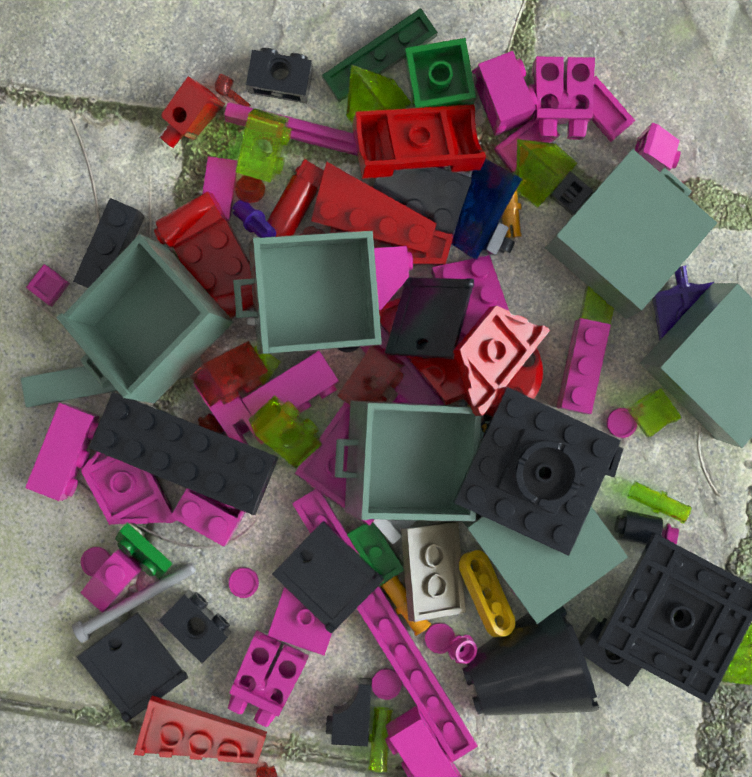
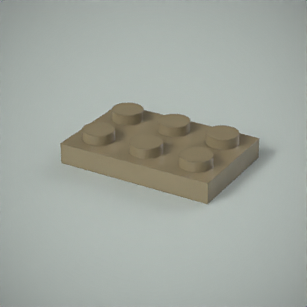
M451 521L401 528L408 621L417 622L466 613L464 583L459 570L461 558L459 523Z

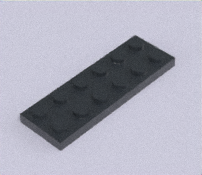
M113 391L89 446L92 450L255 516L279 458L136 400L123 398L120 394Z

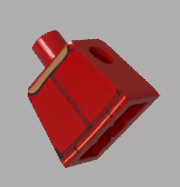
M188 76L161 114V117L169 124L159 137L172 148L176 146L183 136L194 140L224 107L225 103L206 86Z

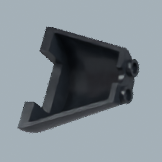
M561 606L538 624L527 613L515 622V628L510 635L490 639L477 649L476 657L473 661L467 663L468 667L462 668L467 685L474 684L477 696L472 697L478 715L484 713V716L580 713L599 710L597 701L594 702L593 700L597 695L583 651L573 626L565 618L567 612L564 606Z

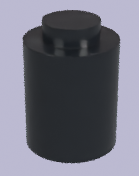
M624 510L623 514L618 515L616 518L614 531L619 533L620 540L647 545L653 532L662 536L663 519L658 516Z

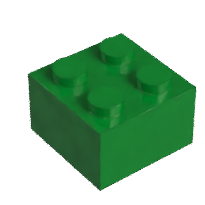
M466 38L405 48L404 60L413 108L472 105L475 103L476 93Z

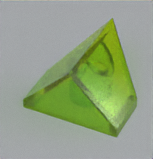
M351 65L346 117L352 125L355 112L406 109L411 105V101L394 79Z
M517 139V191L538 208L578 163L556 143Z

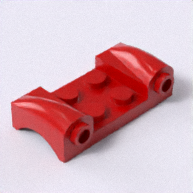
M474 104L355 112L352 127L362 179L390 177L393 175L394 170L450 166L451 172L481 170L486 159L485 151L482 150L477 138Z
M207 191L156 220L157 228L154 229V233L161 244H167L169 247L174 248L185 268L226 314L233 319L236 317L233 280L251 279L250 261L214 194ZM252 284L241 286L243 311L253 308Z

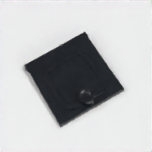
M409 277L403 284L404 288L385 353L387 355L421 357L423 359H454L453 350L458 345L474 287V280L472 278ZM421 340H428V342H423L420 345L418 344V342Z
M324 521L272 573L325 625V629L331 634L384 581L382 575L376 572Z
M138 612L77 655L78 660L120 711L121 717L126 723L147 708L152 695L161 698L188 679L187 673L182 670Z

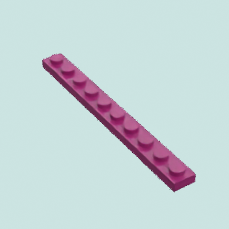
M314 489L292 503L310 534L324 521L357 552L345 529L321 492ZM378 586L357 607V610L451 762H454L478 747L477 742L381 587Z

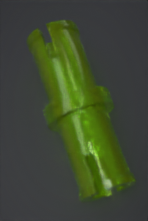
M636 480L632 484L627 496L629 499L650 507L651 512L656 514L659 512L680 521L682 524L687 521L692 509L691 506L668 497L667 492L663 490L658 492Z
M373 707L372 734H369L368 742L371 743L368 770L387 772L389 747L385 738L389 736L386 724L391 722L393 709Z

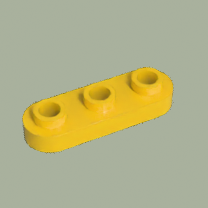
M480 550L464 553L459 561V570L486 631L493 637L510 635L515 628V617L488 556Z

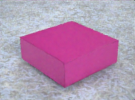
M44 264L26 288L52 307L70 283Z

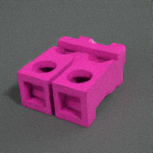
M536 56L532 64L534 92L537 98L533 124H537L539 139H555L557 137V124L568 125L567 139L583 140L585 138L587 124L592 120L595 57H567L564 62V57Z
M257 630L229 692L232 695L228 709L237 714H243L247 704L251 703L259 707L253 720L264 727H268L275 716L279 717L307 663L309 654L285 643L270 673L268 669L281 641Z

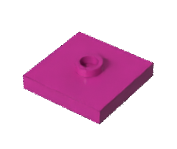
M284 586L267 636L324 656L332 634Z

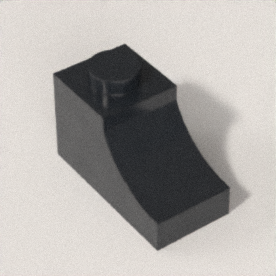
M360 677L353 697L342 706H334L333 716L327 715L326 734L332 735L331 745L368 747L371 678Z

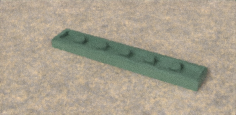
M202 356L178 380L205 375ZM85 366L21 378L26 408L117 391L112 384L107 388H102Z

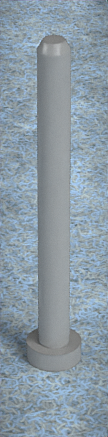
M188 563L85 623L80 620L72 624L75 636L81 643L90 639L89 634L193 575L196 571L194 565Z

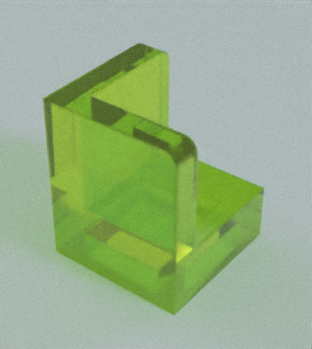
M662 388L647 393L627 408L646 437L653 436L667 424L677 422L682 418Z

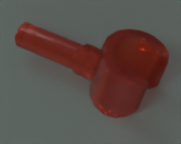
M219 74L215 82L216 92L222 96L232 98L239 105L250 107L251 104L231 90L234 80L224 74Z

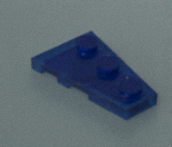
M485 159L481 170L472 171V180L451 243L474 259L479 257L522 178Z

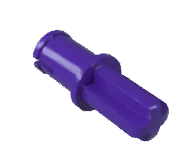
M244 199L234 203L232 209L235 211H232V213L243 222V226L248 232L255 233L260 238L276 236V230L266 221L262 211L255 210Z

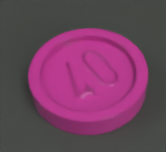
M618 408L608 415L607 428L615 437H629L637 429L636 415L629 409Z
M92 547L86 550L80 562L84 573L92 577L109 559V552L102 547Z
M247 567L236 569L229 578L230 591L239 598L252 596L259 587L258 575Z
M435 623L427 629L425 642L432 652L443 654L448 652L455 634L449 625Z
M384 668L374 674L372 690L377 697L389 700L399 694L402 682L396 671Z

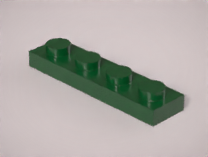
M420 8L322 74V79L337 101L341 102L403 60L405 48L425 45L437 37L438 32Z

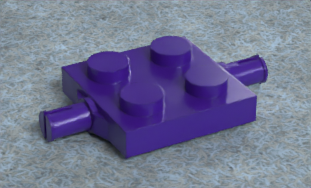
M687 265L680 266L675 272L676 286L668 290L658 291L653 297L659 341L714 283H689Z

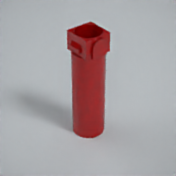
M306 159L295 169L294 172L296 174L290 178L267 220L276 230L275 237L294 235L315 198L318 187H320L324 170Z

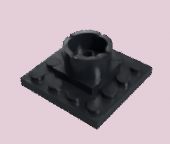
M505 387L453 503L569 556L621 440L509 387ZM542 467H544L545 473L544 476L541 478L539 476V470Z
M653 532L596 643L709 704L752 622V584Z

